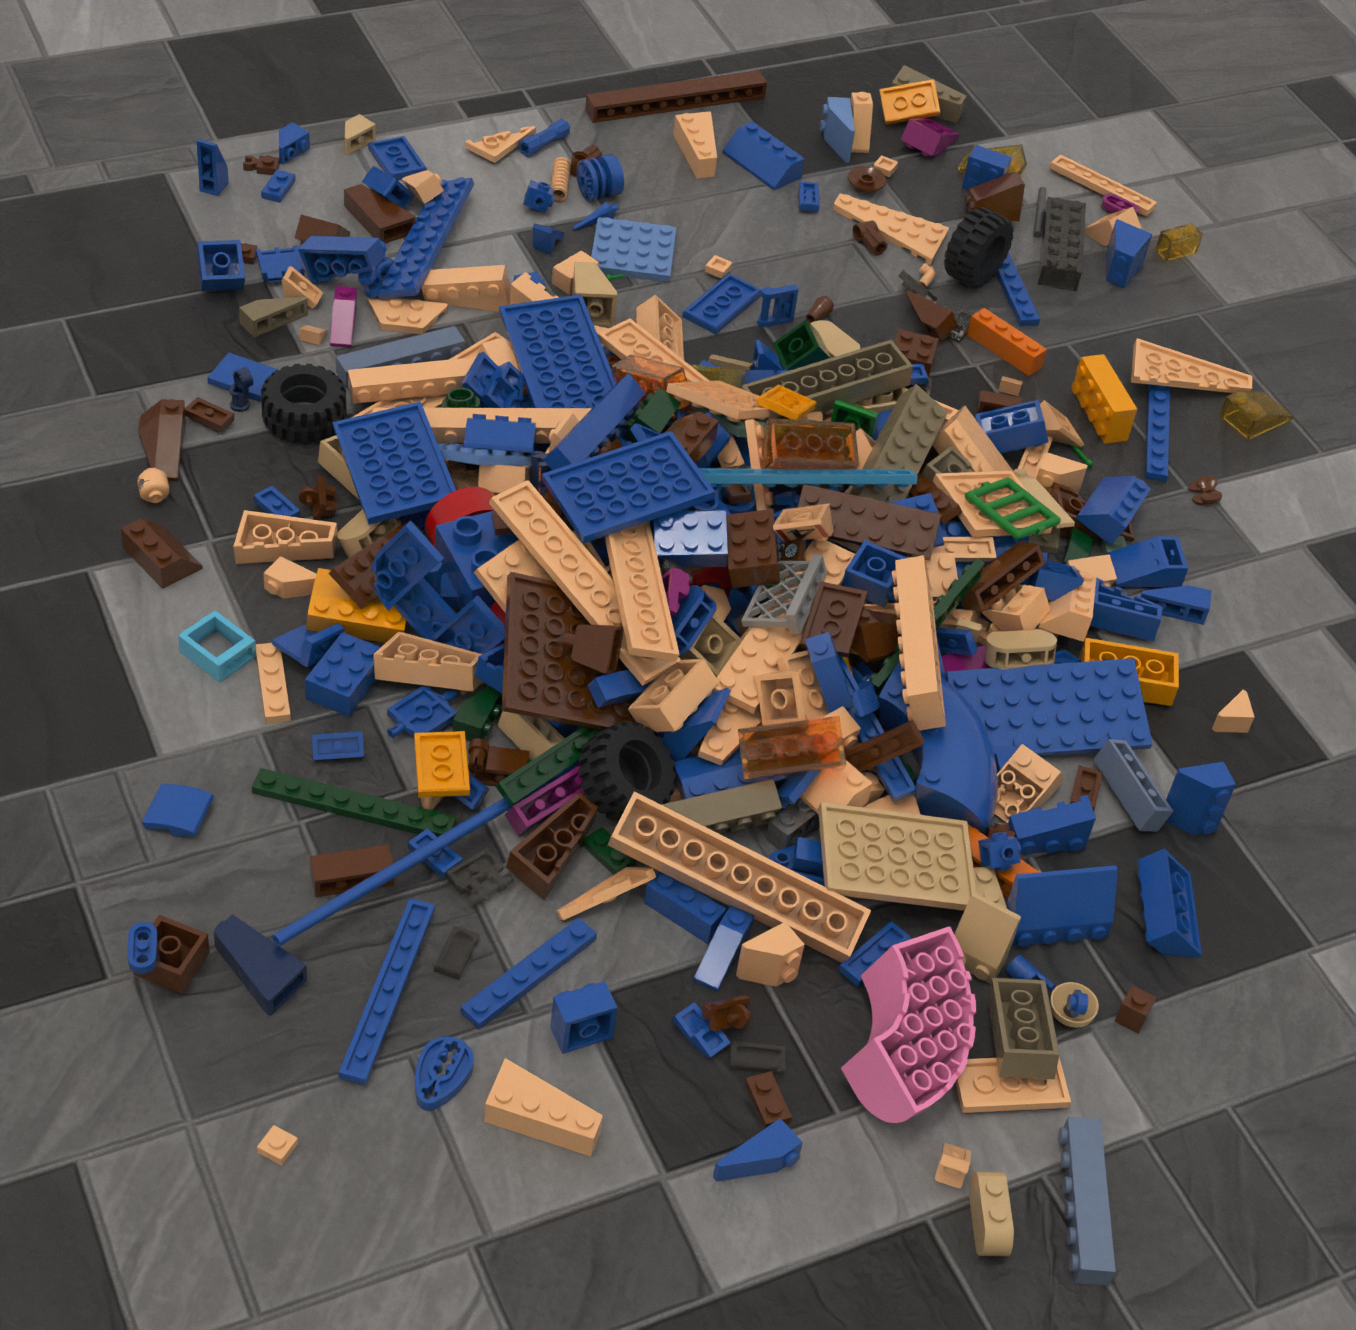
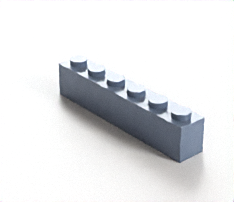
M455 326L336 356V373L347 389L348 370L449 360L465 350V340Z
M1067 1117L1064 1127L1059 1129L1058 1139L1059 1144H1063L1060 1163L1061 1168L1065 1169L1066 1175L1063 1178V1193L1067 1194L1068 1202L1065 1204V1218L1069 1219L1070 1227L1067 1230V1244L1072 1247V1253L1069 1257V1270L1074 1272V1283L1109 1286L1116 1273L1101 1119Z

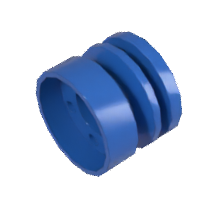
M608 154L597 159L590 158L578 162L577 181L585 200L593 201L604 196L612 197L622 194L624 190V174L622 166L615 155Z

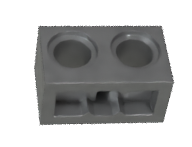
M799 797L795 804H790L778 813L775 818L769 820L766 840L778 850L796 844L798 837L806 838L818 828L819 815Z

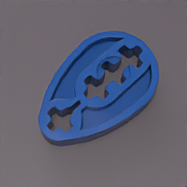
M444 1036L430 1041L423 1048L415 1071L416 1100L419 1107L423 1110H435L446 1104L460 1092L469 1080L473 1071L474 1058L471 1048L464 1041L455 1037ZM456 1049L457 1052L453 1053L451 1064L446 1066V1074H442L441 1077L436 1076V1073L439 1074L442 1070V1062L445 1063L447 1061L448 1052ZM434 1089V1096H431L429 1099H425V1096H428L429 1093H432Z

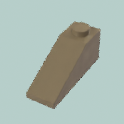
M302 296L253 301L239 307L240 324L255 338L307 316V298Z

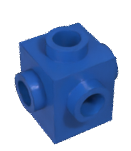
M530 180L523 205L529 206L533 211L546 213L548 206L552 207L555 196L552 195L553 188L545 182L538 183Z
M1007 832L991 834L992 838L978 841L982 866L1003 871L1011 869L1013 864L1020 863V843L1016 837L1007 835Z

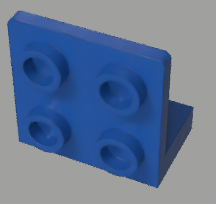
M337 623L317 633L316 631L306 630V625H302L273 639L272 645L297 660L300 664L309 667L320 661L338 636L344 632L345 628Z

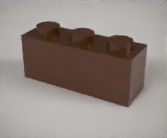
M389 845L310 856V874L315 897L344 893L393 864ZM394 879L390 880L389 882L383 884L380 887L393 886Z

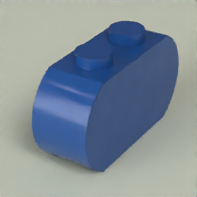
M696 585L690 586L688 595L679 601L678 612L671 617L679 650L678 657L690 650L717 609L716 602Z

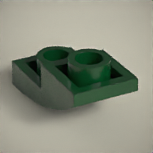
M1072 528L1065 545L1066 551L1061 563L1066 564L1068 560L1088 558L1093 537Z

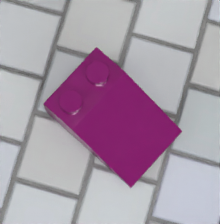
M930 118L909 119L900 140L906 142L905 146L911 149L917 148L921 150L922 155L931 158V156L940 155L960 134Z

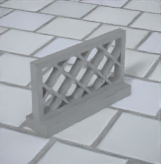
M813 554L811 561H779V568L784 569L780 572V582L769 589L766 587L771 584L758 585L741 620L743 627H787L790 630V634H800L812 609L820 581L824 582L827 575L822 554ZM799 570H806L798 575L795 573ZM789 575L792 576V578H790V579H788V580H786V581H784V582L781 581V579H783V578H785V577H787V576H789ZM796 583L800 584L791 590L788 588ZM782 590L785 591V593H783V594H781V595H779V596H777V597L774 596V594H776V593H778V592H780V591H782ZM766 598H769V599H770L769 601H767V602H765V603H763V604H760V603H759L760 601H762V600H764V599H766ZM789 598L793 599L784 605L781 603ZM775 605L778 607L770 612L767 611V609ZM759 613H762V614H763L762 616H760V617H758V618H752L753 616H755V615H757V614H759ZM783 613L786 615L784 619L775 618Z

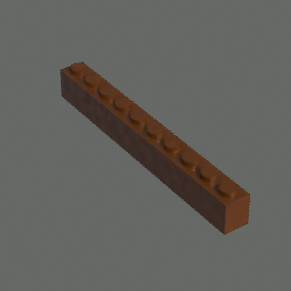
M756 70L586 94L585 111L592 123L762 99L765 98L767 81L760 71Z

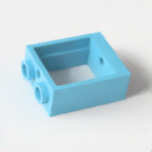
M217 611L202 617L200 621L190 628L183 630L178 635L180 653L219 682H222L256 658V641ZM215 631L235 644L217 658L198 644Z

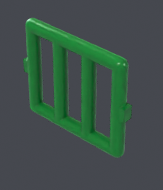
M1009 477L993 483L984 482L981 487L965 493L966 500L1016 540L1033 534L1041 535L1046 529L1056 526L1061 522L1059 516ZM1006 487L1014 492V494L989 503H985L979 498ZM1021 500L1030 505V507L1003 517L995 511ZM1037 513L1046 518V520L1020 530L1011 524Z

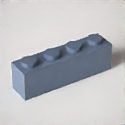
M1108 739L1093 759L1098 766L1099 771L1103 772L1102 775H1104L1109 783L1111 790L1117 795L1123 808L1128 812L1139 831L1158 832L1173 813L1172 808L1126 740Z

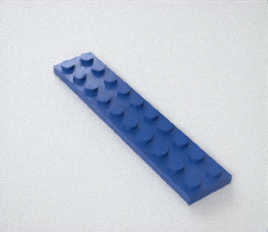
M459 177L455 180H442L441 186L444 191L423 205L416 218V224L411 227L393 264L383 279L382 287L377 292L379 299L418 295L474 186L472 178Z

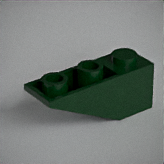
M489 686L464 701L453 719V732L465 731L467 741L476 738L484 739L485 736L488 737L492 731V722L500 717L503 694Z

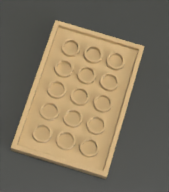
M825 802L820 803L818 813L824 885L827 891H834L842 896L964 911L973 892L977 893L967 821Z

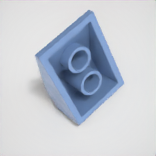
M828 97L827 104L823 105L822 114L824 120L820 122V132H823L824 140L844 162L849 163L855 133L850 98Z

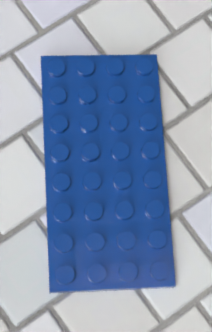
M582 294L499 306V314L520 372L523 374L524 383L533 408H567L568 406L570 408H593L616 384Z
M1134 658L1033 665L1006 670L990 668L947 671L946 681L964 696L978 714L992 746L1020 747L1023 744L1040 757L1098 753L1108 739L1126 740L1132 750L1151 749L1153 745Z

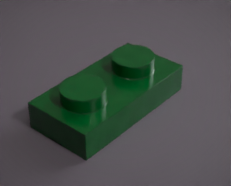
M601 827L585 837L582 841V846L613 875L625 867H633L636 859L608 846L611 835Z

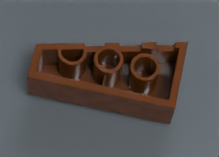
M578 792L510 851L506 868L545 900L594 824L598 807Z

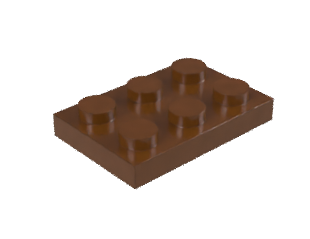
M820 581L801 640V648L808 649L805 639L829 632L834 639L838 656L849 658L868 592Z

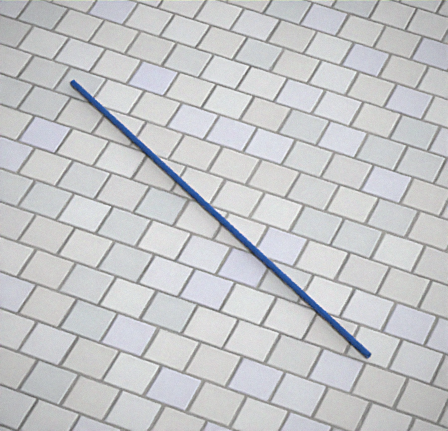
M577 761L576 763H574L573 765H571L570 767H568L567 769H565L564 771H562L561 773L547 781L545 784H543L542 786H540L539 788H537L536 790H534L533 792H531L515 804L519 803L523 799L527 798L528 796L532 795L533 793L537 792L538 790L557 780L561 776L580 766L578 765L579 761ZM504 798L274 933L272 935L274 943L277 946L283 945L508 811L512 806L509 807Z

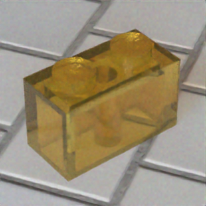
M1192 223L1163 230L1160 232L1155 250L1166 261L1197 253L1203 233Z

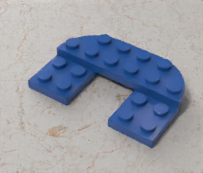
M410 521L380 549L374 558L372 572H375L376 582L373 585L379 599L387 610L394 606L422 638L480 654L490 651L505 638V625L478 595L457 614L424 579L444 557Z

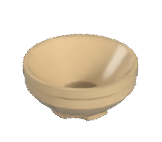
M1067 982L1055 987L1050 997L1051 1013L1059 1022L1069 1027L1087 1026L1094 1020L1099 1009V1003L1095 994L1089 988L1079 983ZM1074 990H1081L1082 993L1088 995V1008L1085 1015H1079L1075 1018L1066 1016L1063 1009L1067 1008L1069 994H1073Z

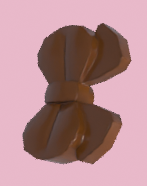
M1203 476L1190 483V491H1202V494L1192 497V501L1195 504L1202 506L1203 503L1214 504L1221 501L1222 493L1215 490V487L1218 485L1217 478L1215 476Z

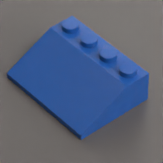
M1117 866L1016 874L1006 907L1008 910L1021 916L1011 946L1025 947L1031 944H1052L1062 941L1075 942L1083 939L1098 940L1108 937L1114 921Z

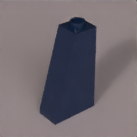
M233 914L216 926L214 930L215 948L267 1015L271 1016L307 981L306 964L280 946H277Z

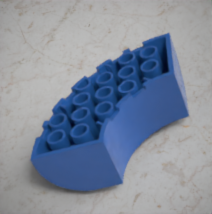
M900 662L891 673L879 695V723L883 729L888 731L909 722L907 707L910 705L904 703L902 689H907L906 686L903 687L901 671H905V669L901 668ZM941 677L946 726L920 730L925 743L912 750L921 770L916 782V801L920 814L967 821V824L978 829L979 832L986 836L987 828L991 826L998 789L997 765L993 747L978 714L964 696Z

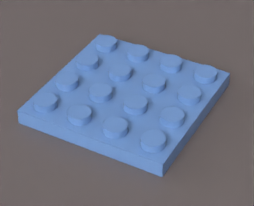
M598 217L591 257L599 262V268L603 274H623L625 277L670 282L677 227Z
M437 443L443 459L477 465L531 466L532 454L541 452L533 451L527 454V452L468 448L463 447L464 444L450 443V445Z

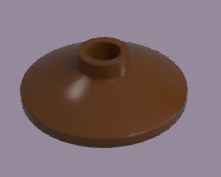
M856 167L849 172L848 181L857 189L877 191L885 186L886 177L875 168Z

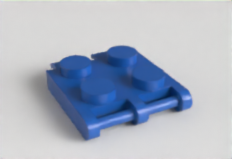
M297 245L286 249L275 247L274 250L266 251L256 249V257L262 279L267 280L268 283L282 282V278L290 266L304 276V267Z

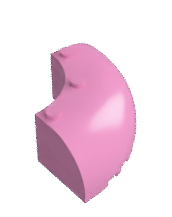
M950 926L891 946L861 975L871 1002V1034L867 1045L842 1066L841 1069L863 1106L871 1114L885 1122H904L922 1113L942 1098L964 1071L968 1062L969 1050L973 1047L976 1027L973 1026V1015L976 1013L975 994H971L969 984L972 978L970 971L965 970L962 961L964 954Z

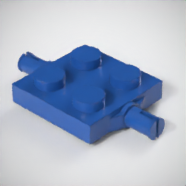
M424 685L387 709V716L397 723L387 730L388 735L393 739L400 733L406 732L414 738V733L439 732L453 723L457 712L449 706L448 702L457 697L456 691L450 689L444 694L439 695Z

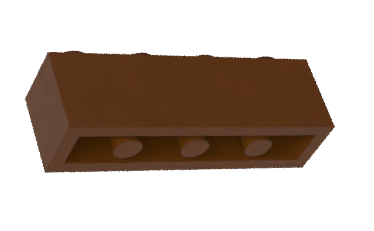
M1019 541L983 569L982 577L961 600L963 608L983 612L1044 566L1046 563L1039 544Z

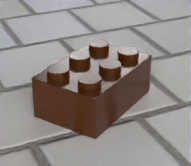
M769 509L726 515L728 568L732 588L779 583L777 534L773 529L775 523L774 510Z

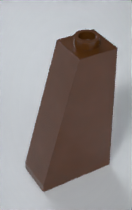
M362 184L344 189V206L373 238H379L382 242L388 243L406 237L411 227L416 224V217Z

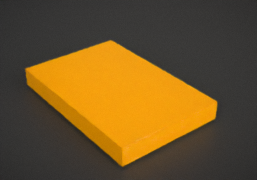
M934 79L879 89L886 125L909 121V119L940 115Z
M777 385L760 395L756 404L797 422L812 412L817 402L781 385Z
M465 731L414 733L418 798L469 796L470 782Z

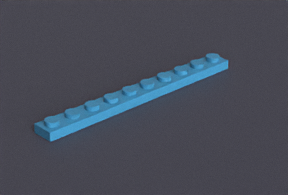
M698 468L709 484H716L720 487H729L730 484H739L742 487H752L753 484H762L765 487H775L776 484H784L787 487H797L798 484L820 487V484H829L831 487H842L843 484H851L853 487H864L865 484H873L875 487H887V484H895L897 487L904 488L909 487V484H917L918 477L911 469Z

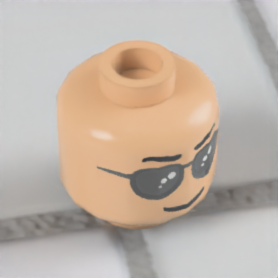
M148 468L137 478L139 493L143 500L158 503L168 496L170 492L167 475L163 471L156 468Z

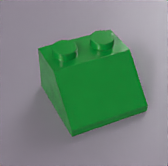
M839 399L834 403L830 428L834 427L839 431L838 434L844 437H850L861 428L873 439L878 428L881 413Z

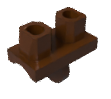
M317 476V485L314 488L306 486L299 492V501L308 507L312 506L313 520L320 521L322 515L334 516L337 510V502L333 501L336 493L335 486L326 485L325 478Z
M744 995L735 998H725L717 1002L704 1003L702 1018L710 1021L709 1029L712 1031L732 1027L737 1029L744 1028L748 1025L751 1017V1012L747 1010L751 997Z

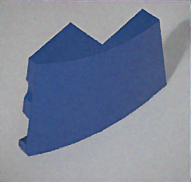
M484 352L479 353L461 385L473 391L480 401L490 408H520V402L523 401V374L510 362L498 366Z

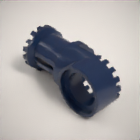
M246 367L233 372L234 384L229 389V393L232 395L230 407L234 411L238 410V412L240 410L241 412L243 410L246 411L250 406L247 395L249 394V387L253 386L254 382L250 371Z

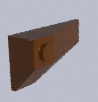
M161 399L140 416L138 433L142 440L144 451L147 454L150 468L163 471L167 475L168 481H178L186 425L185 400Z
M1054 482L1050 495L1075 522L1073 527L1060 528V535L1069 537L1071 529L1075 528L1092 536L1093 539H1101V537L1076 519L1087 501L1078 496V491ZM1130 522L1119 535L1124 536L1125 541L1135 540L1132 523Z
M864 609L852 649L867 663L886 659L899 645L898 637L902 635L898 634L896 620H900V618H897L895 614Z

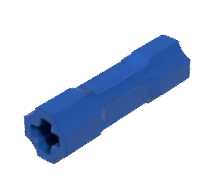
M562 118L549 125L542 132L530 135L519 141V150L528 157L539 151L542 146L570 134L571 127Z

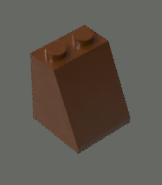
M1011 172L969 188L968 195L965 196V207H967L969 213L973 209L986 207L1010 221L1019 222L1025 183L1017 172Z

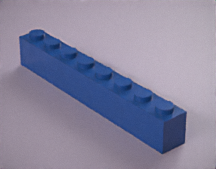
M628 373L543 459L552 470L591 458L626 419L635 412L634 410L643 403L640 399L646 392Z

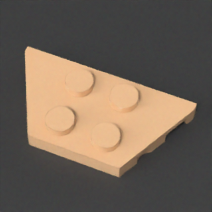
M378 296L375 298L367 297V304L372 307L373 315L378 320L380 329L386 331L424 334L431 325L438 321V316L441 313L446 314L448 310V304L397 297L379 299Z

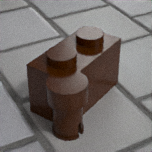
M480 738L473 739L469 743L468 753L470 758L468 770L474 773L475 766H477L475 778L484 785L495 786L529 763L528 750L489 746L486 740Z

